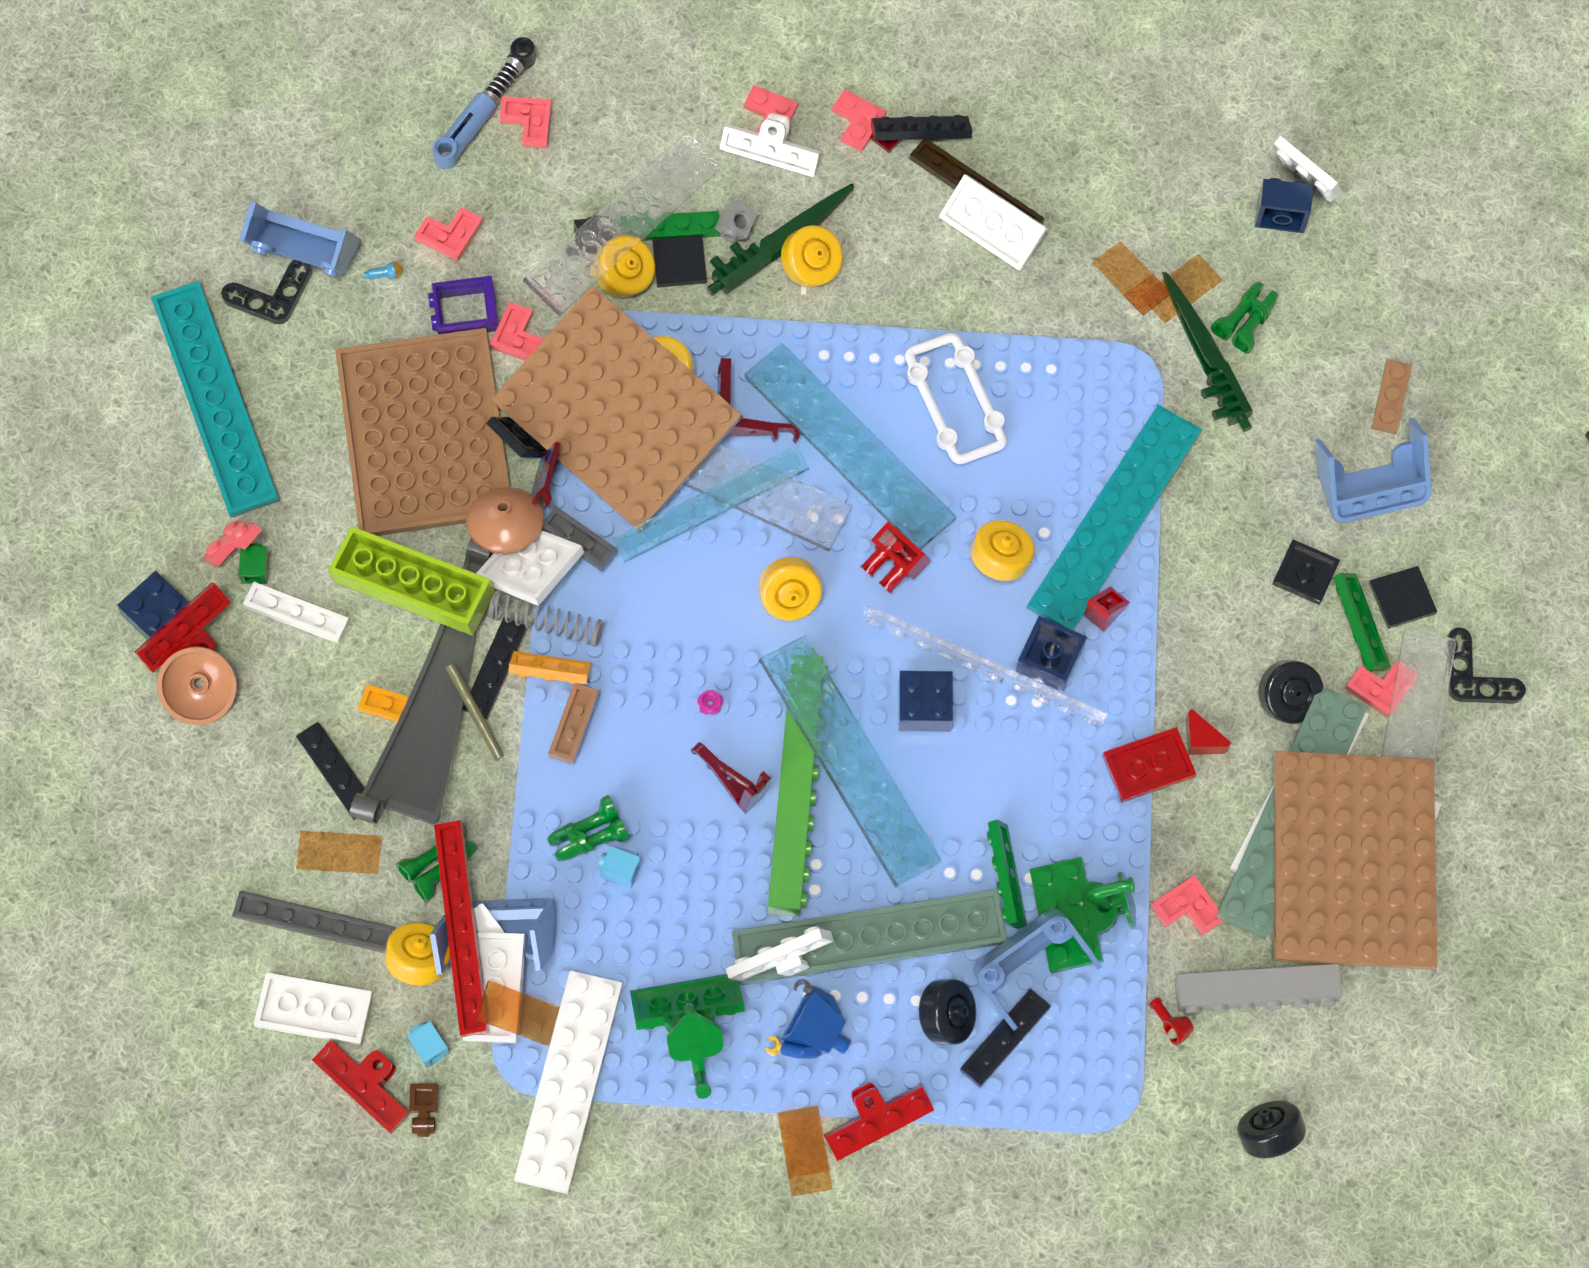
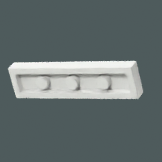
M253 582L243 602L244 608L337 644L340 643L350 622L348 617Z

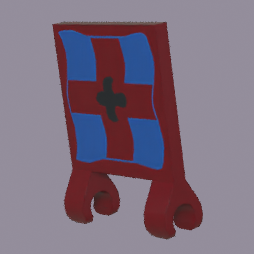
M555 442L540 458L531 492L534 496L532 504L536 505L538 500L542 498L545 501L544 509L551 504L549 486L560 447L559 442Z

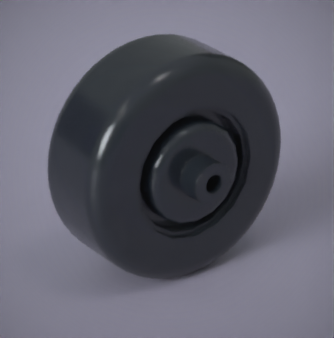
M1282 660L1270 666L1263 674L1258 688L1259 701L1264 711L1273 719L1288 724H1298L1303 722L1314 696L1323 691L1324 685L1319 673L1312 666L1296 660Z
M938 979L929 983L924 989L919 1002V1020L924 1034L931 1042L937 1045H957L966 1041L971 1035L976 1022V1004L971 990L964 982L957 979Z
M1271 1101L1260 1104L1245 1113L1238 1123L1237 1132L1246 1153L1256 1158H1274L1296 1148L1305 1137L1306 1126L1301 1112L1296 1105L1287 1101Z

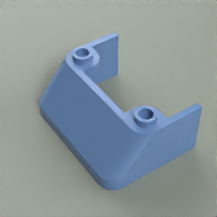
M251 201L239 240L252 246V252L264 256L267 255V252L323 268L322 273L337 277L338 273L344 274L359 247L361 239L346 229L342 228L341 232L267 210L260 204Z
M1409 418L1410 441L1401 443L1393 449L1391 454L1392 464L1344 474L1343 465L1334 459V456L1322 440H1315L1319 479L1330 512L1338 522L1345 523L1422 505L1429 500L1431 496L1428 435L1414 418Z
M549 898L473 901V909L481 903L484 904L505 933L527 935L525 957L535 963L536 971H541L551 956L553 949L555 912L553 900ZM445 914L430 934L437 975L443 974L447 968L444 965V960L449 943Z
M1047 910L979 959L974 965V976L1013 1031L1018 1027L994 993L1004 986L1008 974L1051 943H1064L1071 937H1074L1097 970L1102 968L1090 948L1060 910Z

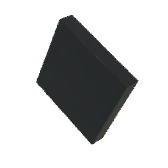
M702 235L652 240L657 288L707 283Z
M491 417L486 423L521 458H541L547 452V449L510 417Z
M1293 539L1272 585L1320 605L1340 559Z
M1419 566L1376 578L1369 582L1388 629L1436 615L1437 613Z

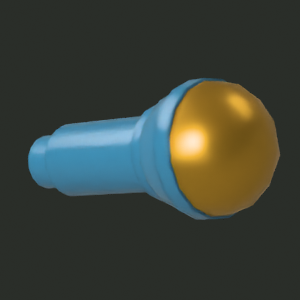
M392 261L385 265V267L370 269L364 272L365 279H376L387 276L396 279L402 274V266L400 263Z

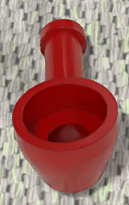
M1160 997L1149 1003L1150 1008L1154 1009L1163 1022L1165 1033L1168 1034L1172 1027L1175 1030L1177 1038H1169L1173 1045L1177 1046L1183 1043L1194 1031L1191 1020L1187 1016L1172 1017L1163 1005Z

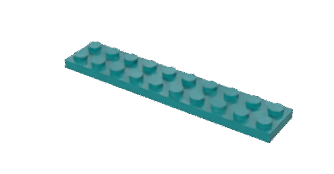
M199 281L151 296L230 518L278 502L277 493Z
M1157 405L1029 601L1027 609L1043 618L1073 631L1085 614L1087 602L1098 594L1202 432L1200 427L1161 405Z

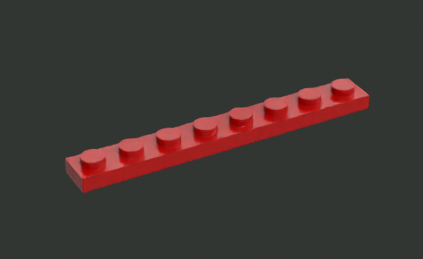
M457 820L435 824L434 830L460 1036L467 1037L489 1033L463 822Z

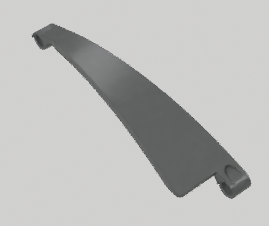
M470 538L463 569L477 573L494 553L480 548ZM440 624L411 694L366 787L361 794L357 793L352 801L349 813L351 817L377 824L384 810L388 809L429 824H436L443 808L464 702L446 667L455 663L468 686L477 629L472 636Z

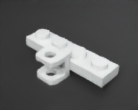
M776 113L769 114L761 125L760 133L726 124L720 144V150L814 177L821 153L818 150L787 142L790 119Z
M818 926L808 928L802 936L785 938L776 947H765L758 950V955L735 960V965L726 968L728 978L743 981L773 967H776L778 974L784 976H791L809 968L806 960L802 959L801 955L834 942L832 933Z

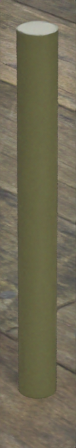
M455 663L447 666L446 670L496 761L504 756L500 746Z

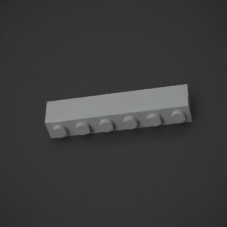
M1339 964L1177 974L1174 980L1178 1012H1185L1187 1016L1199 1015L1201 1010H1212L1213 1014H1222L1228 1012V1009L1238 1008L1239 1012L1254 1011L1255 1007L1265 1006L1266 1010H1278L1282 1008V1005H1292L1295 1009L1308 1007L1309 1003H1319L1320 1007L1334 1006L1342 997Z

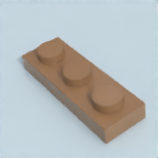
M1390 359L1386 360L1371 429L1396 435L1411 364Z
M577 683L573 684L548 752V757L574 765L599 697V690Z

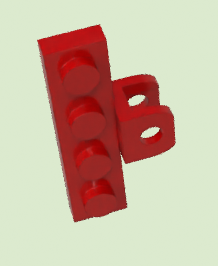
M211 582L136 649L134 653L147 669L154 673L180 648L200 646L215 651L216 645L203 628L231 602L218 586Z
M330 1040L312 1059L319 1068L390 1134L410 1115L402 1105L382 1088L395 1074L396 1066L380 1051H372L357 1065ZM383 1063L381 1069L377 1070L378 1064Z
M867 1082L851 1092L852 1101L860 1116L824 1134V1137L836 1160L839 1161L935 1110L921 1084L884 1102L876 1086L871 1082Z

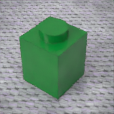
M252 543L246 549H240L238 576L241 584H253V582L267 584L270 556L267 546Z

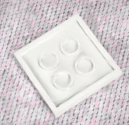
M1280 136L1274 143L1278 150L1276 154L1287 169L1291 172L1297 170L1301 180L1306 184L1315 185L1320 192L1319 194L1329 203L1334 200L1339 204L1345 198L1337 181L1283 137Z
M542 530L539 537L525 549L507 554L494 553L476 574L491 579L495 589L539 606L584 554L581 545Z

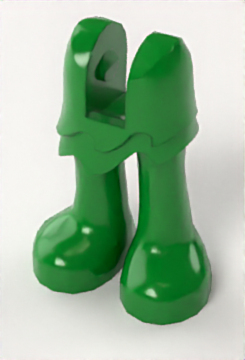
M1255 282L1242 295L1237 307L1229 315L1218 318L1211 325L1213 334L1223 340H1228L1241 319L1248 312L1249 318L1232 338L1233 346L1245 354H1249L1254 348L1255 340L1253 334L1260 323L1263 325L1265 320L1268 319L1269 313L1275 306L1278 298V293L1272 290L1263 302L1256 299L1264 287V284L1261 282Z
M609 795L600 799L599 810L593 815L578 822L563 825L553 831L547 838L550 846H557L568 840L571 842L555 852L554 855L558 861H566L579 855L588 854V852L595 851V846L606 842H625L630 839ZM610 823L608 827L590 836L585 834L587 831Z
M473 841L465 844L467 860L477 850V846ZM436 845L413 859H402L396 863L398 871L407 882H412L415 891L426 903L434 897V885L440 879L439 864L420 876L418 875L425 867L438 859Z

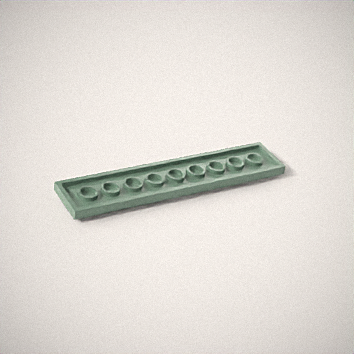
M1323 686V691L1314 696L1290 751L1347 755L1368 706ZM1274 787L1216 915V918L1264 940L1267 938L1274 922Z
M997 890L732 931L736 960L742 957L751 958L758 955L757 951L765 947H776L785 938L802 936L804 931L811 927L818 926L821 929L831 931L834 942L801 955L802 959L808 962L809 968L791 976H784L778 974L776 967H773L746 980L739 981L740 986L995 946L1007 940Z

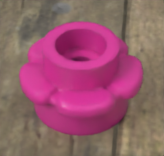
M714 690L703 692L697 700V704L700 706L699 710L706 715L709 713L712 715L719 713L723 705L722 696Z

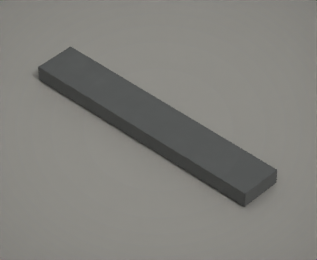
M239 891L232 914L233 918L385 953L388 938L395 930L393 926L244 891Z

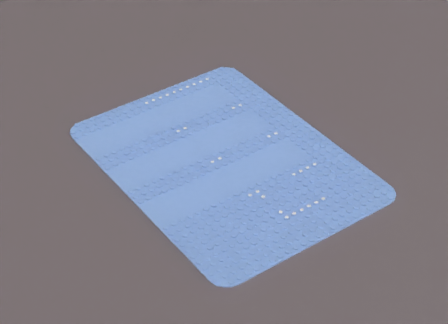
M622 310L651 337L669 336L682 342L693 356L695 363L694 374L716 393L720 359L731 358L730 405L743 416L742 418L794 424L798 427L800 436L796 444L792 441L794 436L790 432H778L779 436L775 442L772 441L771 436H726L642 532H639L564 464L556 459L549 486L551 504L544 509V501V519L557 506L617 548L618 553L602 572L580 557L541 602L538 612L537 629L540 628L545 618L548 606L551 607L547 622V631H549L554 623L558 609H561L557 625V634H559L567 618V613L570 611L567 637L570 636L577 616L580 614L577 639L581 637L587 619L590 616L587 642L592 637L596 621L598 619L603 620L601 637L596 647L591 646V643L586 645L585 635L580 642H576L575 632L570 639H566L565 629L557 637L555 627L552 632L546 634L545 624L540 631H536L534 621L531 628L529 653L591 662V672L587 684L581 685L599 690V697L575 763L572 765L548 757V752L573 684L559 680L547 681L543 678L528 676L526 680L505 900L549 898L553 900L555 911L553 949L551 956L541 971H536L535 963L525 957L518 1043H492L493 1060L502 1078L520 1093L536 1097L569 971L571 970L623 983L592 1102L855 1119L860 1115L852 1101L851 1092L857 1087L871 1082L876 1086L884 1102L921 1084L935 1111L912 1123L1091 1134L1110 1131L1127 1121L1139 1104L1144 1084L1152 793L1121 803L1102 754L1105 751L1154 735L1161 496L1098 592L1100 593L1111 586L1127 599L1130 604L1105 631H1102L1085 616L1082 617L1074 631L1087 636V639L1065 691H1060L1016 672V667L1022 650L1039 616L1027 609L1029 601L1157 405L1164 406V387L1160 370L1149 355L1134 345L1117 341ZM947 333L959 335L964 346H968L974 351L973 365L994 411L1002 413L1005 419L1003 431L1007 438V444L1004 449L965 464L954 463L947 451L938 447L937 428L918 386L911 384L907 378L909 368L905 360L907 349ZM949 343L918 354L915 358L918 363L926 366L928 370L926 382L947 428H951L957 433L956 448L959 454H963L997 440L994 433H990L984 428L985 413L965 370L955 364L954 354L956 350L953 344ZM994 520L1009 521L1019 525L1030 535L1035 546V555L1028 571L1022 577L1012 581H999L984 575L974 565L970 554L971 544L978 529L985 523ZM887 521L931 560L914 580L910 576L908 578L905 577L891 594L879 584V581L894 567L892 560H887L873 577L860 567L876 550L874 548L876 545L871 539ZM785 557H798L811 563L818 572L823 589L822 598L817 608L808 616L794 621L780 620L770 615L764 608L758 591L759 579L765 568L772 562ZM535 604L533 608V618L537 609V605ZM792 654L823 656V666H828L826 682L821 681L820 689L825 690L824 706H819L818 715H823L822 731H817L816 740H821L820 756H814V765H819L818 781H812L811 789L817 790L815 806H810L809 815L814 816L813 832L808 831L807 841H812L811 857H805V866L810 867L808 883L803 882L802 892H807L806 909L801 908L800 917L768 914ZM900 671H953V723L951 732L898 731V681ZM707 690H714L723 698L721 710L715 715L711 713L708 715L703 714L699 710L700 706L697 704L698 697ZM698 742L705 745L720 761L747 778L754 785H756L759 775L763 771L771 777L765 795L746 814L737 806L712 770L707 768V764L697 754H692L691 749ZM609 795L630 839L625 842H606L595 846V851L588 852V854L579 855L566 861H558L554 855L555 852L571 842L568 840L557 846H550L547 840L548 836L563 825L575 823L593 815L599 810L600 799ZM999 820L1008 825L1027 925L1039 917L1030 869L1082 857L1088 882H1099L1101 884L1118 881V872H1123L1126 879L1132 877L1134 881L1135 891L1131 894L1136 908V927L1132 928L1127 921L1126 915L1123 914L1119 915L1116 924L1108 932L1099 936L1104 962L1100 963L1102 968L1097 970L1095 965L1092 964L1052 974L1049 971L1044 948L1006 976L1004 986L994 994L1007 1013L1015 1007L1030 989L1050 1004L1051 1009L981 1088L961 1073L960 1068L1004 1019L977 981L973 972L976 962L999 945L741 985L740 989L745 1012L718 1016L716 1024L721 1027L723 1048L717 1055L703 1058L707 1083L711 1088L710 1096L705 1099H700L695 1094L696 1086L691 1060L676 1061L670 1057L666 1039L669 1032L665 1027L658 1026L653 1029L636 1030L630 990L727 974L726 968L735 965L734 961L736 960L732 931L997 890L999 879L992 864L994 853L987 839V832L989 831L988 822ZM610 823L587 831L585 834L590 836L608 827ZM610 846L640 856L641 866L632 889L601 878V869L598 868V863L602 853L607 854ZM998 893L999 901H1000V906H1001V911H1002V908L1004 907V905H1003V900H1002V897H1001V896L999 895V893ZM1003 919L1007 939L1022 929H1016L1008 925ZM938 979H957L964 982L973 994L976 1004V1022L969 1038L961 1044L937 1045L926 1037L921 1028L919 1002L924 989L932 981ZM798 980H806L810 986H815L834 996L842 1012L841 1016L846 1020L840 1033L851 1040V1044L844 1054L832 1048L828 1054L819 1056L816 1059H797L781 1055V1052L776 1056H771L764 1049H774L776 1047V1043L768 1041V1038L771 1036L776 1037L781 1044L785 1042L781 1038L804 995H806L803 992L804 984L799 985L797 991H794V984Z

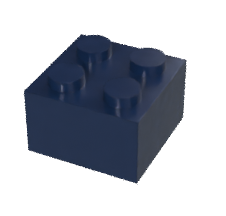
M1278 178L1263 179L1257 200L1255 227L1304 233L1311 213L1313 185L1302 181L1287 182Z
M155 570L118 603L117 607L121 615L148 640L189 602Z
M1038 616L1018 659L1016 672L1064 692L1083 652L1087 636Z
M900 671L898 681V731L951 732L953 723V671Z

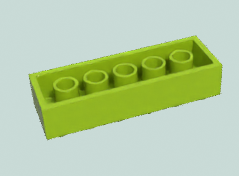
M353 526L350 527L328 569L334 583L472 636L495 593L494 586L489 578Z

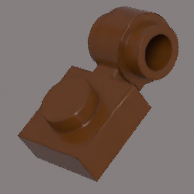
M438 1083L410 1084L409 1111L410 1113H419L417 1118H412V1134H417L418 1137H429L430 1134H435V1117H430L428 1113H438Z

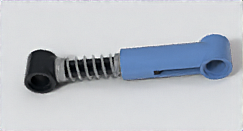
M520 37L512 42L510 46L511 52L507 56L508 59L504 62L505 65L501 66V70L497 71V75L493 76V80L489 81V85L485 87V90L481 93L478 92L445 135L434 142L432 146L433 156L439 168L450 169L457 165L459 156L497 109L496 104L499 101V97L503 96V91H507V86H511L510 82L515 81L514 77H518L522 71L531 68L535 64V45L529 38ZM444 152H450L448 155H441Z

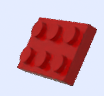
M1177 727L1105 751L1102 754L1121 803L1196 778L1197 775Z

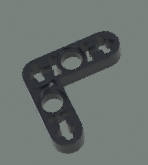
M292 260L273 296L232 282L222 288V299L229 307L274 324H284L290 319L312 275L311 265ZM301 266H304L306 272L299 273L297 282L295 280L297 275L295 268L300 269ZM287 287H294L297 290L295 295L290 297L285 296L283 291ZM236 290L239 297L234 296L230 299L228 293H233ZM254 299L263 301V305L258 309H252L249 306L250 302ZM280 308H283L284 314H279L278 317L275 316L274 311L271 310L274 309L278 311Z
M1459 627L1451 630L1447 637L1448 692L1451 698L1459 702L1505 704L1520 702L1526 693V687L1521 680L1516 678L1473 677L1471 634L1465 628ZM1457 635H1461V639L1466 640L1461 645V652H1456L1458 650V642L1453 640ZM1456 659L1465 661L1467 669L1464 671L1455 669L1453 661ZM1459 683L1465 689H1471L1473 684H1476L1475 696L1472 695L1473 690H1465L1464 694L1461 695L1459 690L1454 688H1457ZM1485 684L1491 686L1494 694L1492 696H1484L1480 692V686ZM1499 684L1502 685L1501 690H1509L1512 685L1515 687V690L1520 692L1515 697L1509 691H1503L1501 696H1498L1500 691Z

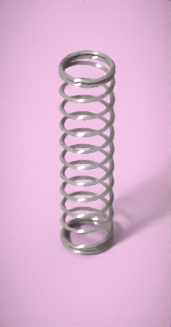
M496 591L492 596L488 610V617L491 619L496 618V620H500L505 614V621L509 623L515 616V624L517 626L525 619V626L528 629L535 621L536 631H540L545 624L546 634L552 632L555 627V634L559 637L565 629L566 639H570L575 632L576 642H580L585 635L586 645L590 643L594 647L598 645L603 629V620L598 619L596 621L592 637L587 642L590 616L579 639H577L580 614L577 616L570 636L567 637L570 611L567 613L562 630L557 634L560 608L557 611L551 629L547 631L550 606L547 608L540 628L537 629L540 605L537 606L532 622L527 626L530 602H527L525 613L521 621L517 623V613L521 599L518 598L516 608L508 621L507 610L511 596L508 595L506 605L499 618H497V612L501 601V593Z

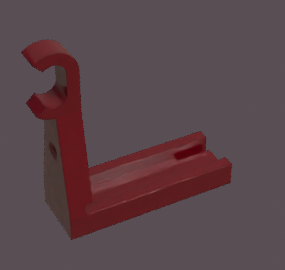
M721 358L717 373V394L730 404L731 358ZM741 418L727 436H771L772 441L775 442L779 436L778 432H790L794 436L792 441L796 444L800 431L794 424Z
M698 742L691 749L692 754H697L707 764V768L712 770L731 798L745 814L765 795L771 777L764 771L759 775L757 783L754 785L747 778L720 761L702 743Z

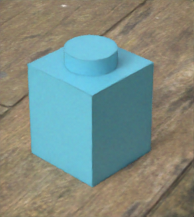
M612 846L609 847L607 854L602 853L598 863V868L601 869V878L631 889L641 866L640 856Z
M430 1021L426 1024L420 1023L410 1030L411 1034L407 1038L426 1069L450 1054L446 1044Z

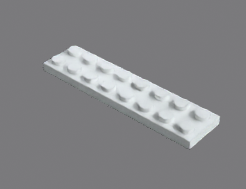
M569 971L517 1166L515 1182L569 1194L623 986L622 982Z

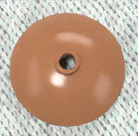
M503 487L490 490L478 497L468 510L466 526L469 536L477 546L492 553L507 554L525 549L539 537L543 529L544 513L541 504L538 501L536 505H533L532 499L534 496L522 489Z
M200 646L183 648L172 654L162 665L157 678V693L165 710L175 719L191 725H204L221 718L233 704L237 691L236 676L230 663L218 652ZM201 678L204 681V685L202 687L197 686L195 679Z

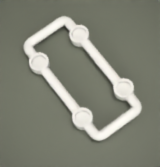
M947 333L907 349L905 352V360L909 367L907 378L911 384L918 386L937 428L938 447L946 450L954 463L965 464L1004 449L1007 444V438L1003 431L1005 419L1002 413L994 411L973 365L974 351L970 347L964 346L959 335ZM952 343L956 350L954 354L955 364L965 370L985 413L984 428L986 431L994 433L997 440L963 454H959L956 448L957 433L953 429L947 428L926 382L928 370L925 365L918 363L915 358L918 354Z

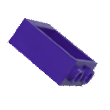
M492 275L431 283L433 293H428L430 308H435V315L431 316L433 331L437 330L438 334L480 328H486L487 332L497 330L498 318ZM484 293L486 319L443 323L440 298Z

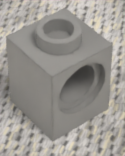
M741 200L733 201L725 205L715 229L728 241L736 242L745 239L758 213Z

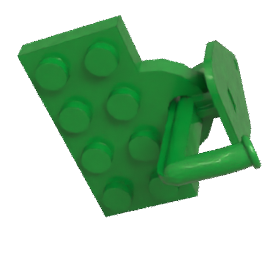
M1082 857L1030 869L1038 915L1040 916L1050 909L1060 910L1082 937L1099 963L1104 962L1099 936L1108 932L1116 924L1119 915L1125 914L1129 925L1132 928L1136 927V908L1131 894L1135 891L1134 881L1132 877L1126 879L1123 872H1118V881L1108 884L1088 882ZM1071 937L1064 943H1051L1045 948L1049 971L1052 974L1093 964L1074 937Z
M727 974L630 990L636 1030L664 1026L669 1032L666 1039L670 1057L676 1061L691 1060L696 1086L695 1094L700 1099L709 1097L711 1088L707 1083L703 1058L715 1056L723 1048L721 1027L716 1024L718 1016L745 1012L739 981L729 979Z

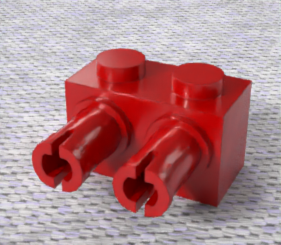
M887 521L871 539L876 545L874 547L876 550L860 567L873 577L887 560H892L894 567L879 581V584L891 594L905 577L908 578L910 576L914 580L931 560Z

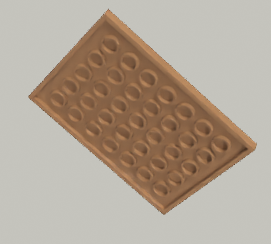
M593 285L491 399L493 403L545 449L548 450L555 442H559L560 447L557 459L639 532H642L743 417Z
M486 328L335 349L358 528L360 530L380 536L466 523L468 510L478 497L493 489L510 487L503 440L486 424L491 417H499L498 406L491 401L496 395Z
M1275 751L1274 961L1429 970L1437 968L1434 759Z

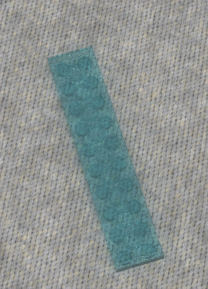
M783 343L745 373V379L790 424H793L800 434L887 521L920 550L956 520V515Z
M806 635L761 657L759 662L895 888L939 864L942 861Z

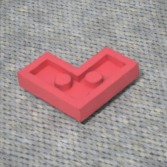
M753 85L744 103V109L764 116L762 123L770 113L786 116L791 122L798 108V102Z
M845 89L832 107V112L851 121L842 135L841 141L863 152L873 134L871 118H881L887 115L886 110Z
M502 96L500 123L524 124L522 146L547 148L552 106L551 99Z
M461 207L448 227L426 216L414 237L416 241L459 261L483 224V217Z
M509 302L491 340L490 348L526 361L544 340V338L525 332L533 316V310Z
M238 520L232 521L223 529L224 534L218 540L208 545L206 548L207 553L202 559L209 565L219 567L235 548L246 549L262 530L255 523Z
M1396 661L1383 680L1360 666L1345 689L1389 718L1419 675Z
M1195 875L1150 905L1165 927L1187 914L1200 934L1204 935L1223 922V920L1216 918L1219 909Z

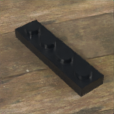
M932 115L929 117L906 116L890 118L884 116L881 118H871V130L875 141L972 138L973 130L968 116Z
M505 617L501 621L470 691L486 720H488L509 673V663L513 652H518L528 630L525 624L521 623L517 626L514 620L506 623ZM464 705L463 711L469 713L467 707Z
M316 722L296 735V738L347 812L350 813L355 795L357 793L361 794L365 788L320 723Z
M1030 989L1008 1013L1018 1028L1013 1031L1006 1020L1003 1019L962 1065L960 1072L981 1088L1051 1009V1005Z

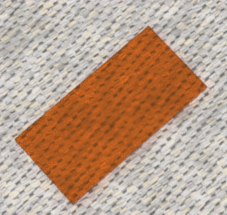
M1121 241L1092 262L1142 315H1145L1170 296L1167 288Z
M1199 254L1170 274L1191 304L1223 281ZM1164 280L1141 296L1144 302L1164 323L1177 315Z
M300 831L296 869L378 874L382 836Z
M487 981L477 1020L549 1047L560 1007L495 982Z
M818 1106L777 1112L791 1196L832 1190Z

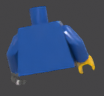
M798 980L794 984V991H797L799 985L804 984L803 992L806 995H804L781 1038L785 1042L781 1044L776 1037L771 1036L768 1038V1041L776 1043V1047L774 1049H764L771 1056H776L781 1052V1055L797 1059H816L819 1056L828 1054L832 1048L844 1054L849 1048L851 1040L840 1033L846 1020L841 1016L842 1012L834 996L815 986H810L806 980Z

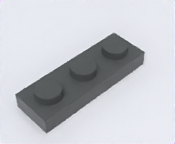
M557 506L544 519L543 531L581 545L584 551L581 558L601 572L618 553L617 548Z

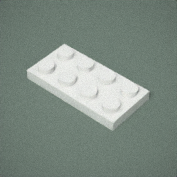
M965 174L939 215V218L1019 271L1023 270L1048 230L1046 226Z
M476 932L489 1033L463 1037V1041L518 1043L527 935Z
M266 972L254 1026L361 1046L373 992Z

